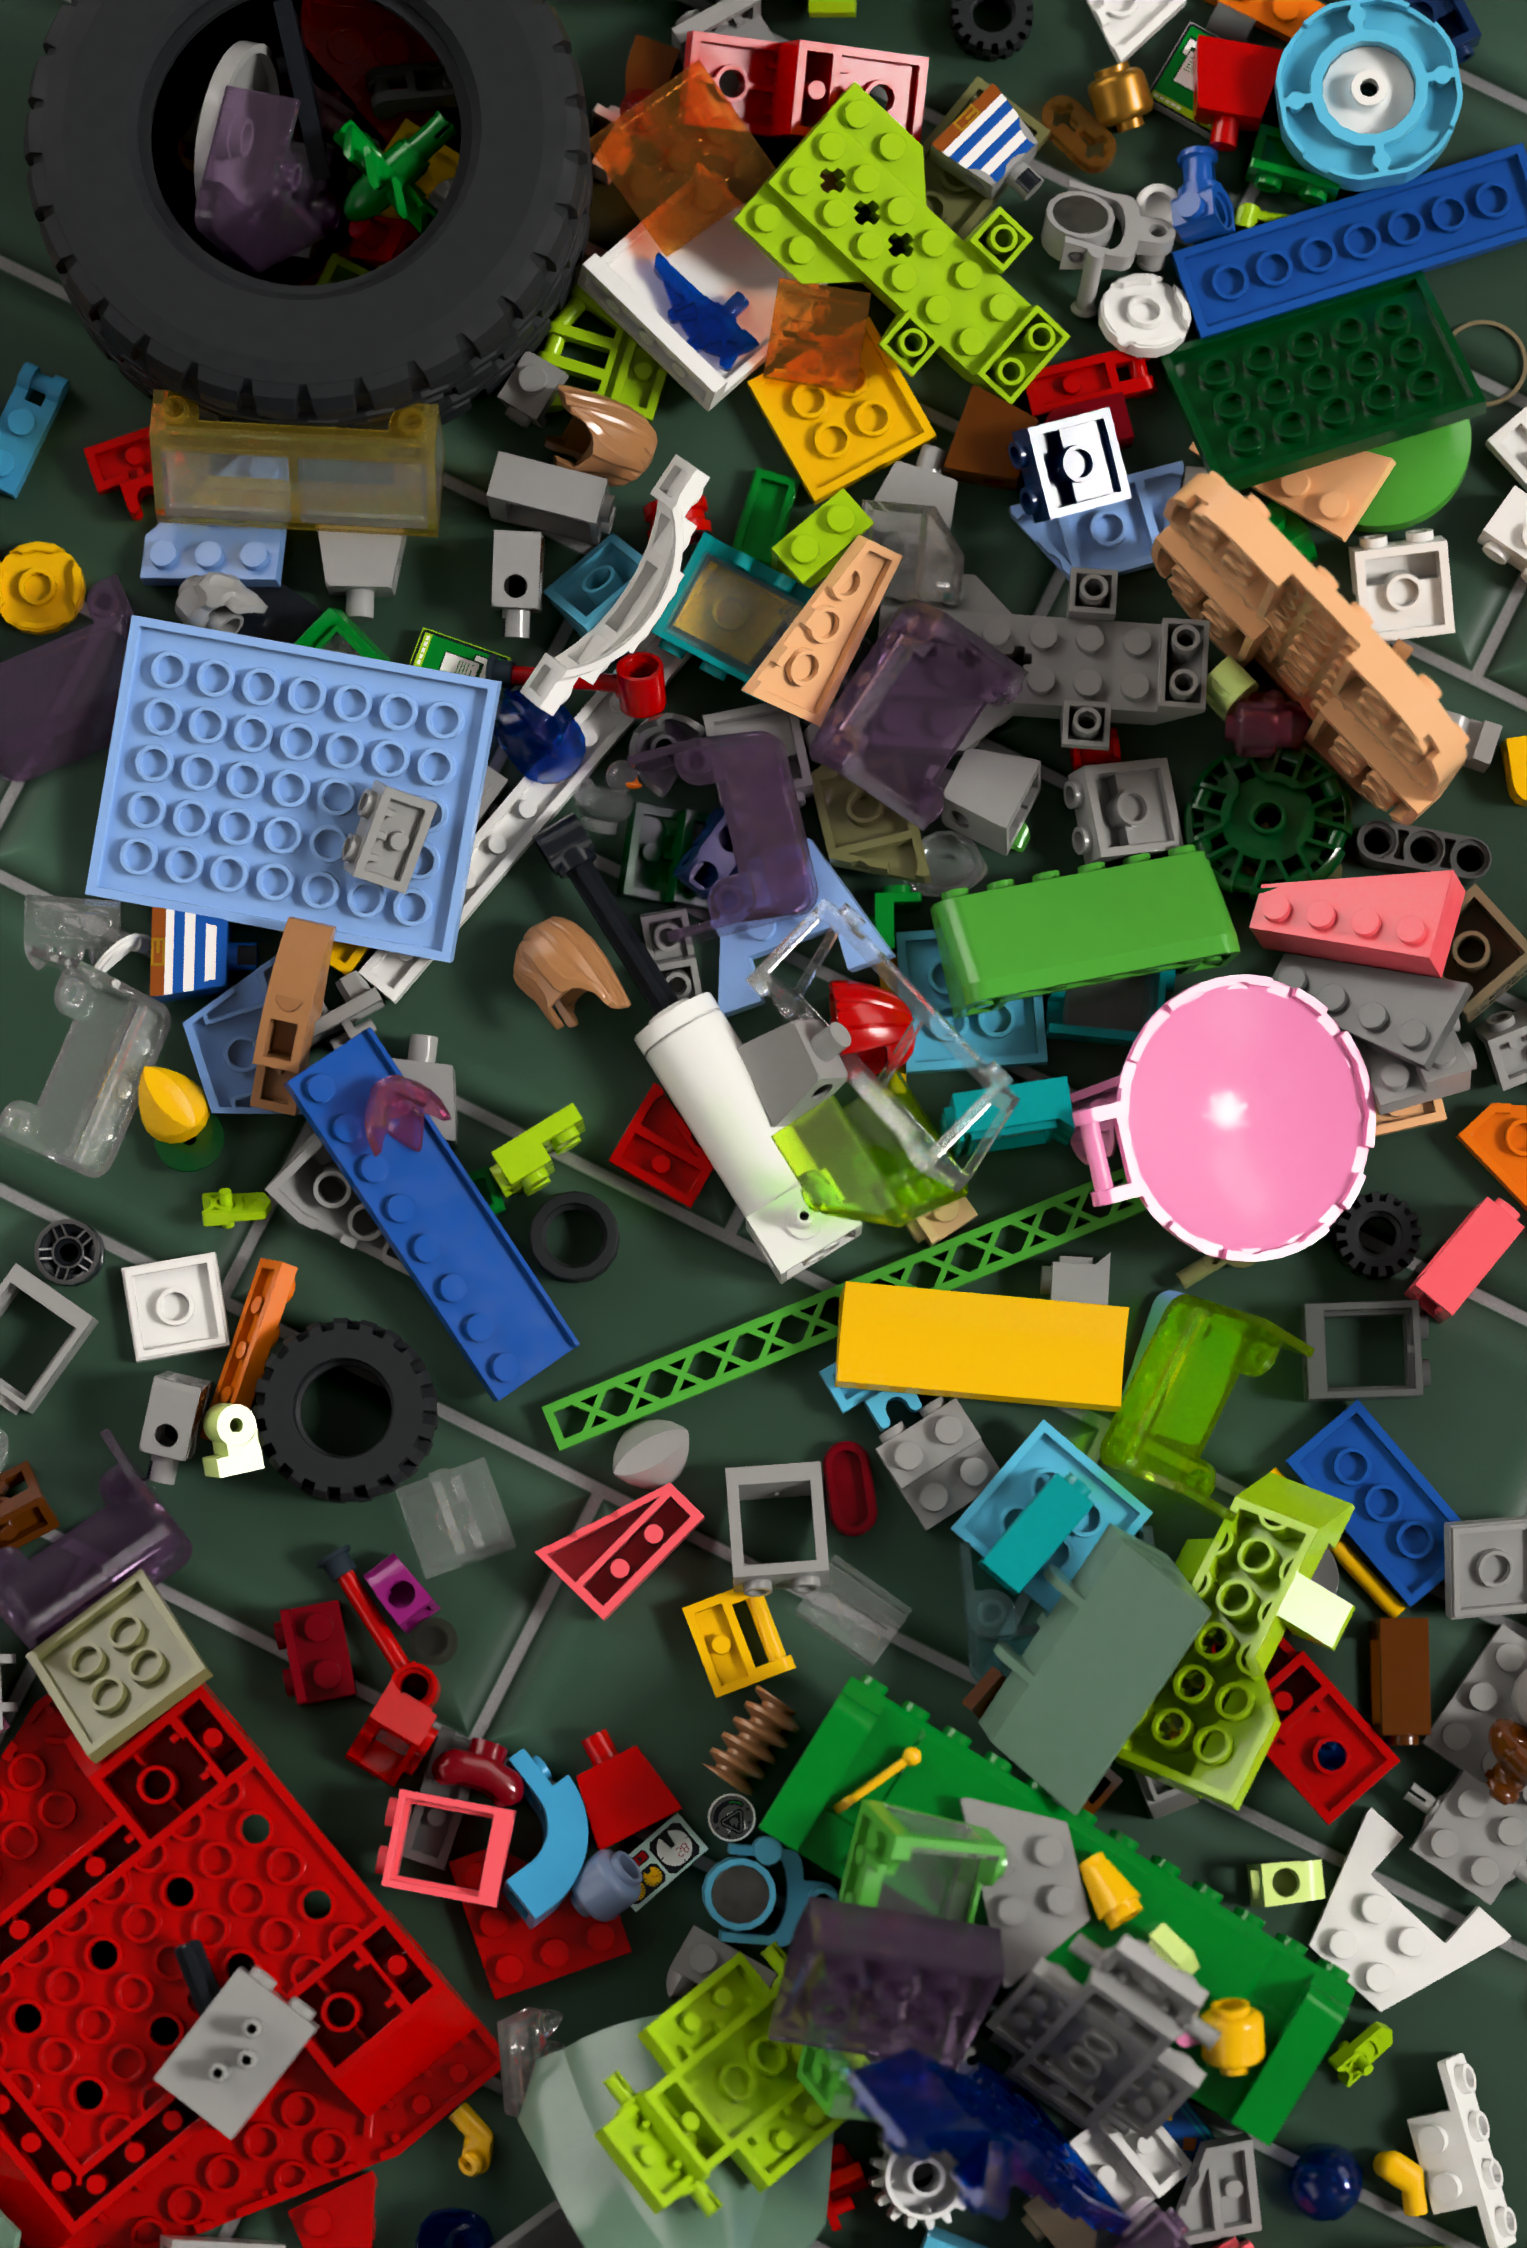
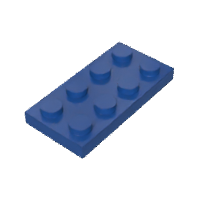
M1357 1399L1287 1458L1284 1463L1303 1485L1355 1506L1343 1532L1404 1604L1410 1608L1445 1578L1444 1522L1461 1521V1519Z

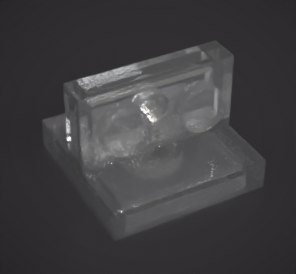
M485 1457L449 1470L447 1467L428 1473L429 1477L395 1489L427 1580L517 1548Z

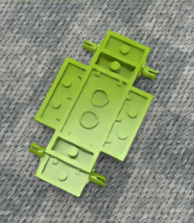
M774 1941L760 1954L763 1955L778 1975L771 1989L742 1952H738L637 2034V2037L667 2074L651 2088L637 2093L634 2092L619 2070L602 2082L619 2103L620 2107L616 2110L613 2119L596 2132L594 2137L655 2215L665 2209L675 2199L686 2197L688 2194L703 2211L706 2218L714 2214L723 2206V2203L718 2200L705 2181L708 2179L712 2169L728 2155L732 2157L757 2191L761 2193L847 2120L846 2118L829 2117L796 2077L826 1952L823 1946L807 1959L796 1961L794 1964L778 1945L777 1941ZM856 1990L842 2053L850 2061L849 2066L857 2077L867 2082L879 2071L876 2070L860 2048L864 2046L868 2035L876 2029L875 2017L877 2014L859 1991ZM853 2095L850 2109L859 2110L862 2106Z

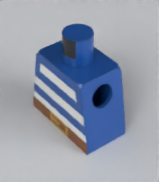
M152 907L150 997L154 1003H167L223 994L231 988V971H255L258 968V943L232 942V927L227 920Z

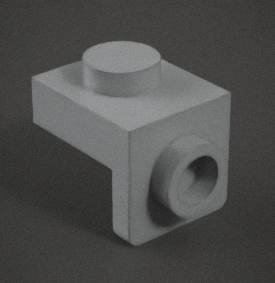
M525 351L497 396L507 408L504 415L526 429L529 428L531 423L544 429L548 423L544 416L558 395L555 388L558 384L564 385L569 376L566 372L531 351Z

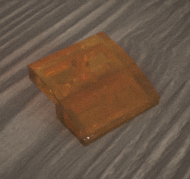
M779 278L763 378L855 393L871 293L819 284H800L795 280Z

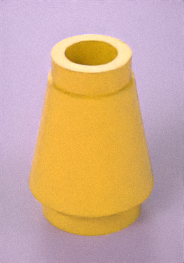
M1102 1852L1091 1856L1078 1866L1099 1922L1105 1921L1110 1930L1125 1924L1144 1909L1138 1900L1141 1894L1106 1859Z

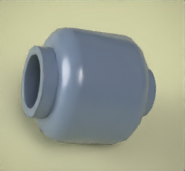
M599 1850L583 1863L581 1871L571 1887L573 1893L570 1895V1899L574 1908L582 1916H591L602 1922L615 1919L634 1904L641 1895L640 1883L642 1881V1873L640 1868L623 1851Z

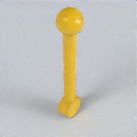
M916 1747L906 1748L903 1751L902 1758L832 1806L836 1813L840 1814L906 1766L918 1765L922 1758L920 1750Z

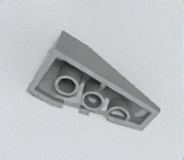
M314 1133L266 1186L265 1191L300 1224L326 1233L340 1240V1243L352 1249L357 1248L382 1260L384 1264L410 1276L316 1133Z

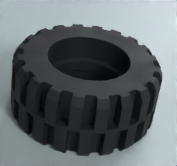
M333 1318V1322L321 1324L319 1321L306 1326L307 1330L297 1336L292 1334L282 1342L284 1346L276 1355L271 1354L265 1363L267 1368L262 1379L258 1378L254 1391L257 1393L256 1406H253V1414L257 1424L261 1448L265 1451L269 1459L268 1461L289 1483L315 1498L345 1504V1502L362 1503L372 1501L374 1497L379 1495H388L398 1489V1485L404 1480L413 1477L420 1469L418 1466L425 1456L428 1457L433 1446L432 1440L435 1430L438 1429L439 1415L437 1414L438 1397L430 1376L431 1374L415 1350L399 1335L390 1329L386 1330L378 1326L374 1322L363 1319L362 1321H352L348 1318ZM344 1366L361 1368L375 1375L385 1386L391 1401V1419L384 1436L371 1449L352 1456L334 1455L320 1449L309 1438L302 1421V1403L309 1386L326 1371Z

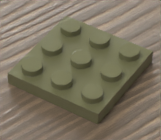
M142 1569L138 1570L25 1655L86 1755L95 1764L213 1676L158 1589Z

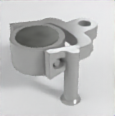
M1069 180L1067 192L1057 194L1048 203L1041 232V242L1046 252L1060 261L1059 270L1083 269L1077 299L1071 303L1070 308L1078 317L1090 318L1096 315L1098 311L1094 303L1102 269L1126 271L1132 266L1136 254V263L1141 269L1149 272L1162 270L1165 266L1166 255L1172 251L1176 231L1173 225L1166 220L1140 216L1139 206L1131 196L1108 192ZM1116 216L1122 229V241L1116 248L1109 249Z

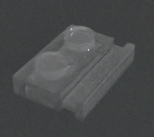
M834 1554L829 1561L830 1585L821 1586L820 1590L807 1593L794 1611V1614L872 1668L913 1609Z

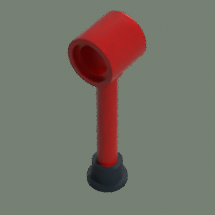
M636 652L622 657L616 665L617 674L601 673L593 685L580 677L573 685V689L614 692L616 697L619 698L620 710L625 715L633 718H649L662 712L666 706L663 662L658 656L648 652ZM491 654L487 661L485 679L501 681V688L513 689L514 684L524 685L536 667L516 666L515 661L498 660L497 655Z
M349 1544L340 1547L321 1559L316 1566L318 1569L324 1568L333 1583L338 1581L394 1671L391 1675V1680L394 1681L399 1692L403 1694V1684L409 1677L414 1675L425 1677L428 1682V1692L420 1702L432 1709L437 1704L441 1695V1685L438 1677L427 1666L416 1663L415 1660L409 1661L355 1574L354 1570L357 1566L348 1554L351 1550Z

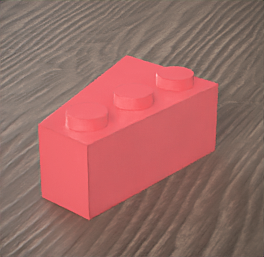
M668 1483L551 1545L541 1548L535 1553L605 1622L705 1520V1516L671 1483Z

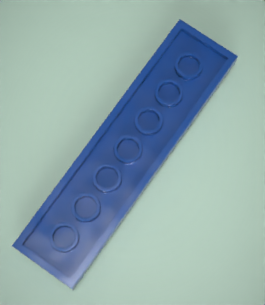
M1523 143L1421 174L1405 184L1366 191L1172 252L1171 260L1181 290L1190 305L1191 319L1197 337L1200 339L1208 338L1419 271L1423 273L1527 241V153Z

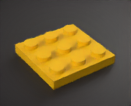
M870 317L747 382L749 391L814 506L832 497L842 488L846 489L921 449L922 445H928L937 439L934 429L897 364L877 346L881 336Z

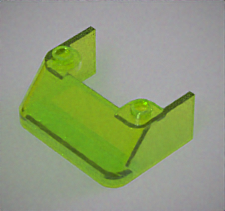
M896 1072L844 1108L840 1106L834 1095L830 1096L770 1136L801 1185V1195L806 1205L812 1211H820L826 1216L901 1228L951 1206L968 1194V1184L963 1173L900 1072Z
M1182 1294L1177 1296L1166 1307L1122 1398L1121 1408L1115 1413L1100 1446L1102 1462L1113 1470L1187 1506L1234 1522L1237 1513L1209 1498L1215 1487L1216 1472L1210 1463L1200 1459L1201 1454L1240 1374L1251 1378L1261 1376L1273 1366L1280 1348L1310 1358L1315 1349L1265 1318L1193 1295Z

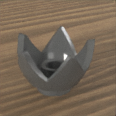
M659 713L647 718L635 729L629 742L628 759L631 770L637 772L644 784L661 798L669 792L676 779L706 777L708 774L706 759L699 744V740L704 735L705 727L687 716L675 713ZM661 739H668L666 748L656 752V743Z

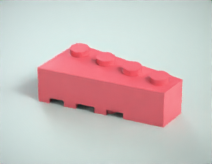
M1454 870L1261 884V888H1277L1259 893L1249 928L1264 949L1442 979L1466 891Z

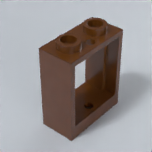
M1378 1618L1368 1621L1371 1727L1379 1736H1383V1741L1388 1746L1419 1745V1736L1431 1735L1429 1619Z

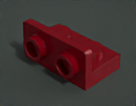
M340 1600L280 1610L281 1621L273 1622L278 1649H287L290 1668L282 1669L287 1697L296 1696L297 1705H306L356 1695V1683Z

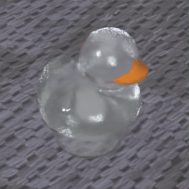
M626 760L615 761L608 767L606 781L609 787L595 785L591 778L585 779L579 785L574 795V803L577 810L582 814L581 824L584 829L615 835L618 823L626 820L631 815L633 800L627 792L631 789L641 788L642 784L638 781L637 769L630 768L629 761Z

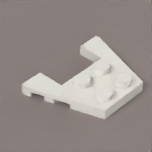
M1369 1807L1362 1817L1361 1825L1352 1845L1349 1847L1342 1869L1333 1889L1330 1891L1307 1946L1321 1959H1326L1349 1973L1350 1976L1346 1982L1355 1988L1374 2008L1382 2012L1505 1943L1511 1935L1481 1907L1476 1906L1445 1942L1436 1936L1371 1876V1873L1402 1840L1403 1836L1372 1807Z

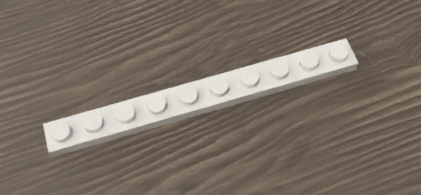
M653 626L647 638L639 643L633 653L648 652L662 660L666 687L693 654L686 652L682 660L658 647L662 638L652 633ZM597 691L475 834L459 929L534 842L532 836L548 826L638 720V718L625 715L620 710L619 698L616 697L614 692ZM377 949L358 973L396 1005L433 960Z

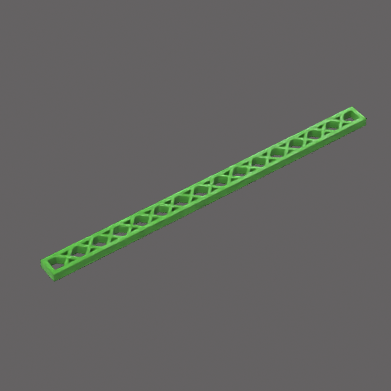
M1124 1168L1111 1173L1113 1184L1121 1180V1184L1127 1183ZM1090 1181L849 1281L873 1283L879 1280L889 1285L919 1288L907 1283L913 1266L923 1262L941 1270L934 1287L929 1289L953 1291L1147 1211V1208L1139 1198L1135 1197L1123 1200V1202L1131 1206L1119 1211L1121 1201L1113 1203L1109 1214L1102 1218L1081 1211L1088 1194L1095 1191L1093 1181ZM1079 1198L1075 1208L1065 1204ZM1051 1209L1071 1216L1065 1233L1058 1236L1038 1229L1044 1212ZM1035 1216L1032 1226L1021 1222ZM1078 1219L1087 1222V1224L1074 1229ZM1009 1226L1028 1234L1022 1250L1014 1254L994 1247L1000 1231ZM992 1234L988 1244L978 1240ZM1034 1237L1044 1240L1039 1244L1031 1246ZM969 1245L984 1252L978 1269L967 1272L950 1265L958 1247ZM948 1252L944 1262L934 1258ZM990 1255L1000 1258V1260L987 1265ZM904 1270L900 1280L890 1276ZM947 1273L957 1276L943 1283ZM845 1282L543 1406L542 1410L559 1451L567 1450L836 1339L838 1326L819 1318L827 1301L834 1298L839 1300ZM817 1306L813 1316L803 1312ZM790 1316L809 1323L803 1340L796 1344L776 1337L782 1320ZM773 1324L769 1334L759 1330ZM816 1327L826 1330L812 1337ZM747 1334L765 1341L759 1359L752 1362H747L732 1355L738 1338ZM729 1342L725 1352L715 1348ZM772 1345L782 1348L768 1355ZM703 1352L721 1359L715 1377L708 1380H703L688 1373L694 1357ZM685 1360L681 1370L671 1366ZM728 1362L738 1366L735 1369L725 1372ZM659 1370L677 1377L671 1395L662 1399L644 1392L650 1375ZM637 1379H640L637 1388L627 1384ZM684 1381L694 1384L689 1388L681 1390ZM615 1388L633 1395L627 1413L618 1417L600 1410L607 1392ZM596 1397L593 1406L583 1403L586 1400ZM640 1399L650 1402V1404L637 1409ZM572 1406L589 1413L583 1431L564 1438L555 1413ZM596 1417L606 1420V1422L593 1427Z

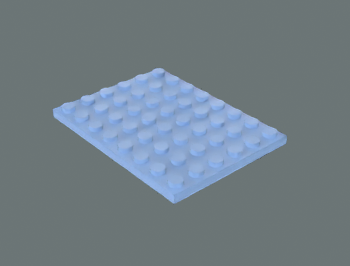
M132 615L85 894L220 918L230 922L283 932L288 918L295 917L336 926L334 941L448 963L453 962L502 682ZM375 780L438 804L405 894L354 877L343 869L345 862L341 859L343 845L350 833L355 834L361 818L357 814L360 798L367 788H372Z

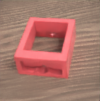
M1486 1197L1472 1209L1404 1292V1295L1410 1300H1419V1307L1439 1324L1453 1316L1525 1228L1517 1221L1520 1214L1503 1199L1497 1198L1494 1202L1489 1197Z
M400 1789L398 1798H389L384 1826L392 1827L389 1846L380 1845L377 1856L375 1874L383 1875L381 1886L498 1907L517 1810ZM412 1804L493 1819L479 1890L399 1875Z

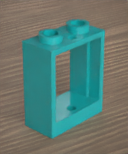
M1056 1473L1046 1482L977 1565L1013 1596L1019 1594L1095 1505L1087 1498L1092 1491L1072 1473H1069L1064 1478L1059 1473Z

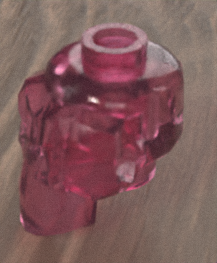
M1275 689L1267 692L1252 693L1248 699H1240L1238 701L1235 713H1226L1225 741H1234V751L1240 757L1274 759L1277 752L1276 748L1297 749L1300 746L1308 730V717L1298 701L1284 702L1283 695Z

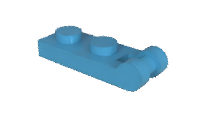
M25 362L22 366L13 392L0 416V493L17 499L70 387V380L59 375H55L53 378L41 373V367L29 362ZM33 390L46 395L41 407L28 401Z

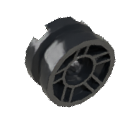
M61 1219L50 1223L40 1232L35 1243L34 1258L38 1269L47 1279L62 1286L77 1287L91 1282L100 1273L105 1263L106 1249L102 1237L93 1227L77 1220ZM74 1244L78 1249V1256L74 1261L67 1262L64 1256L60 1254V1250Z

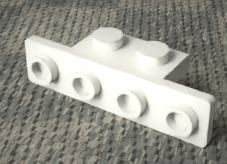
M1463 2053L1454 2054L1437 2063L1449 2108L1413 2116L1407 2119L1419 2165L1424 2172L1425 2187L1433 2215L1477 2206L1488 2247L1507 2248L1516 2242V2218L1512 2209L1506 2204L1502 2190L1503 2172L1499 2162L1493 2158L1488 2141L1490 2127L1487 2117L1479 2109L1475 2095V2073L1472 2067L1466 2063Z

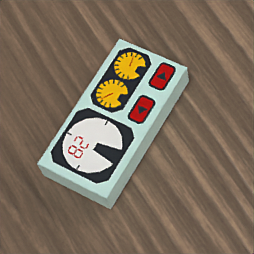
M678 1812L629 1854L642 1873V1881L640 1883L641 1895L631 1905L635 1912L709 1849Z

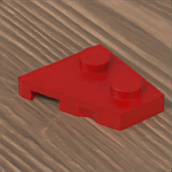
M653 1083L608 1160L613 1166L690 1210L714 1170L703 1149L700 1148L691 1131L666 1097L661 1086Z

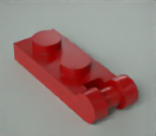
M1113 350L1044 367L1024 390L1029 413L1040 420L1047 418L1053 410L1060 407L1123 392L1124 399L1151 395L1157 392L1158 388L1155 377L1149 375L1146 362L1150 358L1135 357L1120 350ZM1128 367L1131 379L1119 382L1116 368Z

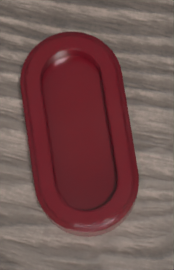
M842 1441L830 1447L823 1459V1474L829 1515L832 1525L838 1532L846 1536L857 1537L867 1533L877 1519V1504L871 1463L868 1453L862 1446L855 1442Z

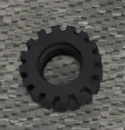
M953 0L950 15L953 37L956 42L961 43V49L966 54L969 51L973 52L975 59L982 60V57L985 56L989 57V62H997L999 56H1003L1004 59L1010 58L1013 51L1017 50L1019 52L1024 47L1025 40L1029 38L1034 16L1032 0ZM985 1H997L1009 9L1011 22L1004 30L987 32L975 24L972 15L974 8Z

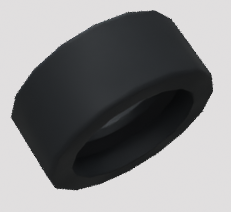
M578 1191L560 1193L544 1202L532 1219L529 1233L532 1254L542 1270L558 1281L573 1284L592 1281L606 1272L617 1257L620 1242L616 1218L607 1204L592 1194ZM564 1211H585L595 1217L601 1226L603 1234L601 1249L593 1259L585 1264L575 1266L564 1264L556 1259L548 1248L546 1239L548 1227L554 1218Z

